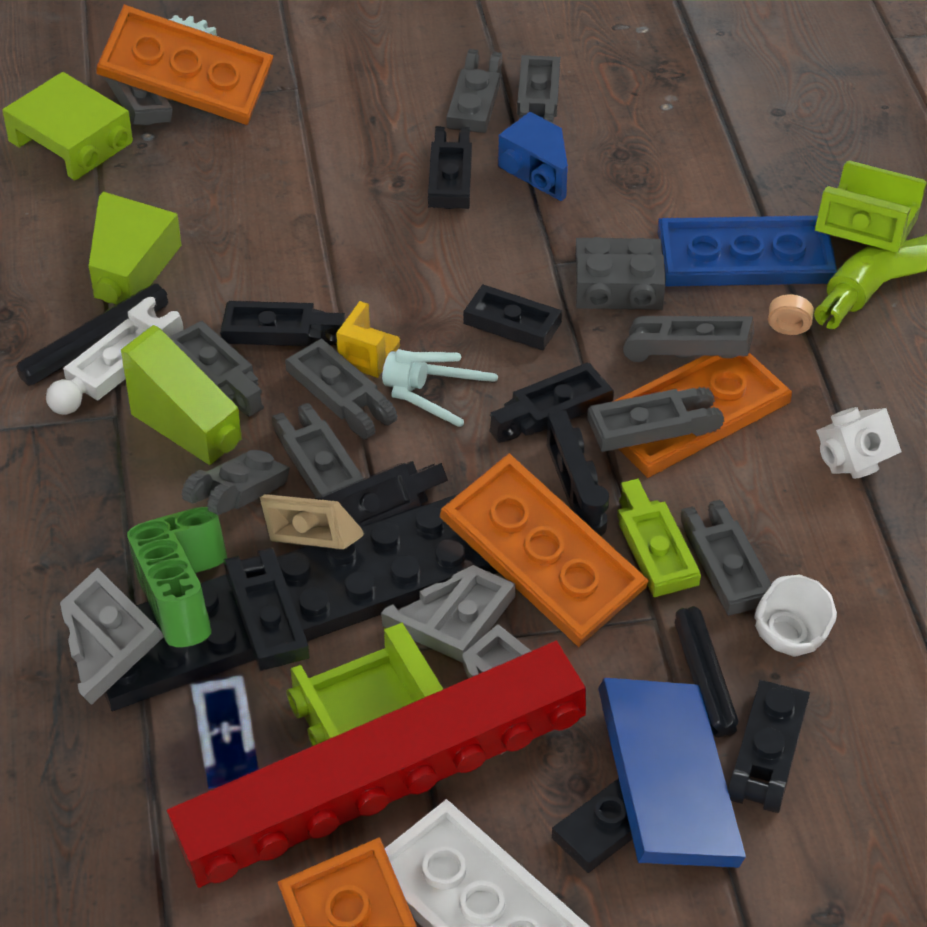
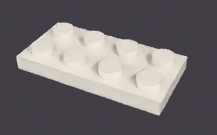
M447 799L385 848L412 916L422 927H590Z

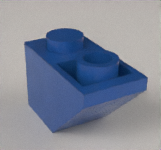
M532 112L527 113L499 134L498 167L559 201L564 200L567 193L568 164L562 128Z

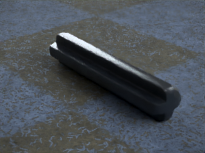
M695 606L688 609L681 608L676 612L674 623L694 684L699 685L713 736L717 738L724 735L731 736L737 732L736 726L739 720L702 611Z

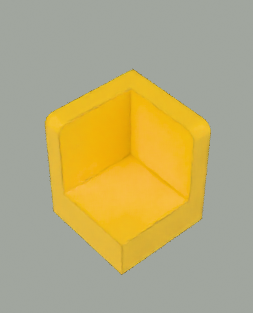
M362 301L358 302L336 333L338 353L360 372L379 378L383 372L388 354L391 351H397L400 347V338L398 336L370 328L369 304Z

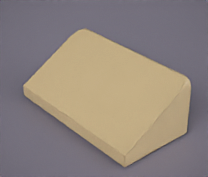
M266 494L260 497L270 541L345 549L364 535L361 527L338 501Z

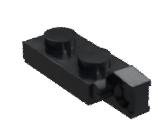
M228 301L220 335L228 344L309 346L323 339L329 345H337L336 333L346 319L345 313H327L314 309V303Z
M587 362L514 391L512 399L504 404L505 407L490 413L489 432L498 443L518 438L522 432L525 436L533 435L534 432L539 433L547 429L548 413L566 410L571 420L588 413L590 406L612 402L614 390L594 367Z
M410 461L399 463L315 499L338 501L360 527H364L421 507L422 503L428 501L425 490L448 481L442 463L437 465L431 464L416 470L414 462Z

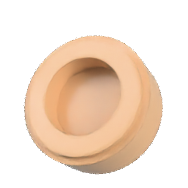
M782 295L776 297L770 303L768 322L779 333L798 335L806 332L812 326L814 309L812 304L801 296Z

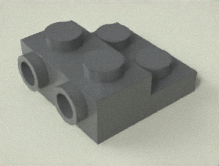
M576 238V308L663 310L665 269L664 255H662L661 239Z

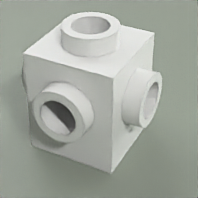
M858 407L849 408L832 415V424L816 430L821 442V456L830 467L832 474L851 473L853 479L861 478L879 470V462L902 452L886 408L861 411L858 410Z

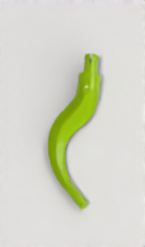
M927 234L922 237L905 240L898 253L874 246H867L852 255L828 282V296L814 311L816 321L823 326L827 319L833 315L826 328L835 329L840 325L848 312L862 309L884 282L894 278L926 272Z

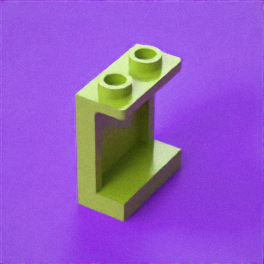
M64 72L59 73L2 109L8 141L20 148L33 139L65 160L67 175L73 180L79 179L123 150L133 141L129 110Z
M847 161L843 166L838 188L827 186L823 191L815 231L898 253L918 220L927 182L924 179Z
M403 622L384 629V649L311 678H308L301 665L291 668L292 688L286 690L288 702L296 718L305 717L310 726L307 728V732L312 746L443 690V687Z

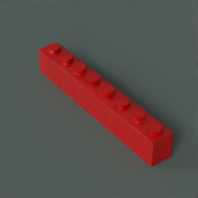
M556 640L167 809L174 836L198 888L209 883L224 882L232 878L242 868L260 860L269 861L283 855L288 848L310 838L325 837L334 832L339 825L359 816L377 814L395 800L409 794L424 793L440 780L458 772H471L480 767L485 760L505 751H518L526 747L533 739L550 731L570 728L580 718L586 716V687Z

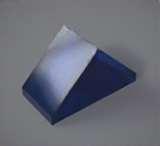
M243 674L191 683L195 718L208 789L220 787L259 770Z

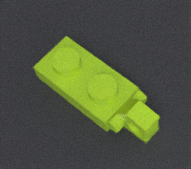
M639 478L622 482L620 484L622 492L619 498L622 509L617 510L619 526L642 574L649 580L647 585L653 597L699 586L700 570L666 502H659L658 500L650 502Z

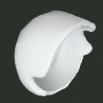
M800 574L781 576L773 581L761 598L754 616L756 619L755 627L759 636L775 651L793 657L814 652L826 640L836 622L837 611L832 594L819 581Z

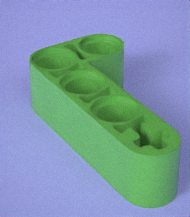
M198 507L146 521L132 527L127 532V538L137 578L165 641L174 647H188L203 642L210 636L211 626L201 583L195 573L219 566L224 562V559H227L219 516L210 512L208 507Z

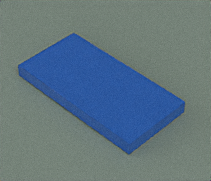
M818 216L658 219V237L661 239L662 255H664L665 286L828 284L837 272V266L830 235L815 231Z
M603 678L598 691L638 863L739 868L746 855L699 685Z

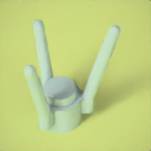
M398 349L388 354L383 367L382 380L385 386L393 387V398L407 400L457 427H462L464 425L462 418L411 391L415 388L421 389L424 386L427 374L496 382L498 375L426 363L460 361L461 354L457 352H411Z

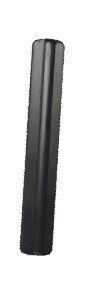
M158 283L144 288L18 362L16 367L19 377L28 386L38 383L68 365L117 326L129 319L128 311L145 298H155V313L166 307L169 303L167 292Z

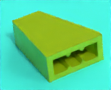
M104 191L101 193L98 199L89 260L94 298L117 305L154 282L182 246L177 213Z
M152 325L121 349L131 415L208 465H211L224 453L232 451L238 442L242 440L238 407L159 327Z

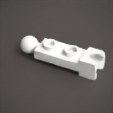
M145 298L128 311L129 319L125 320L63 368L65 379L53 382L47 389L46 402L50 409L62 415L73 413L81 405L83 393L88 394L97 401L125 380L121 349L152 325L159 327L169 338L183 331L180 314L177 311H171L165 316L157 318L154 311L156 305L155 298Z

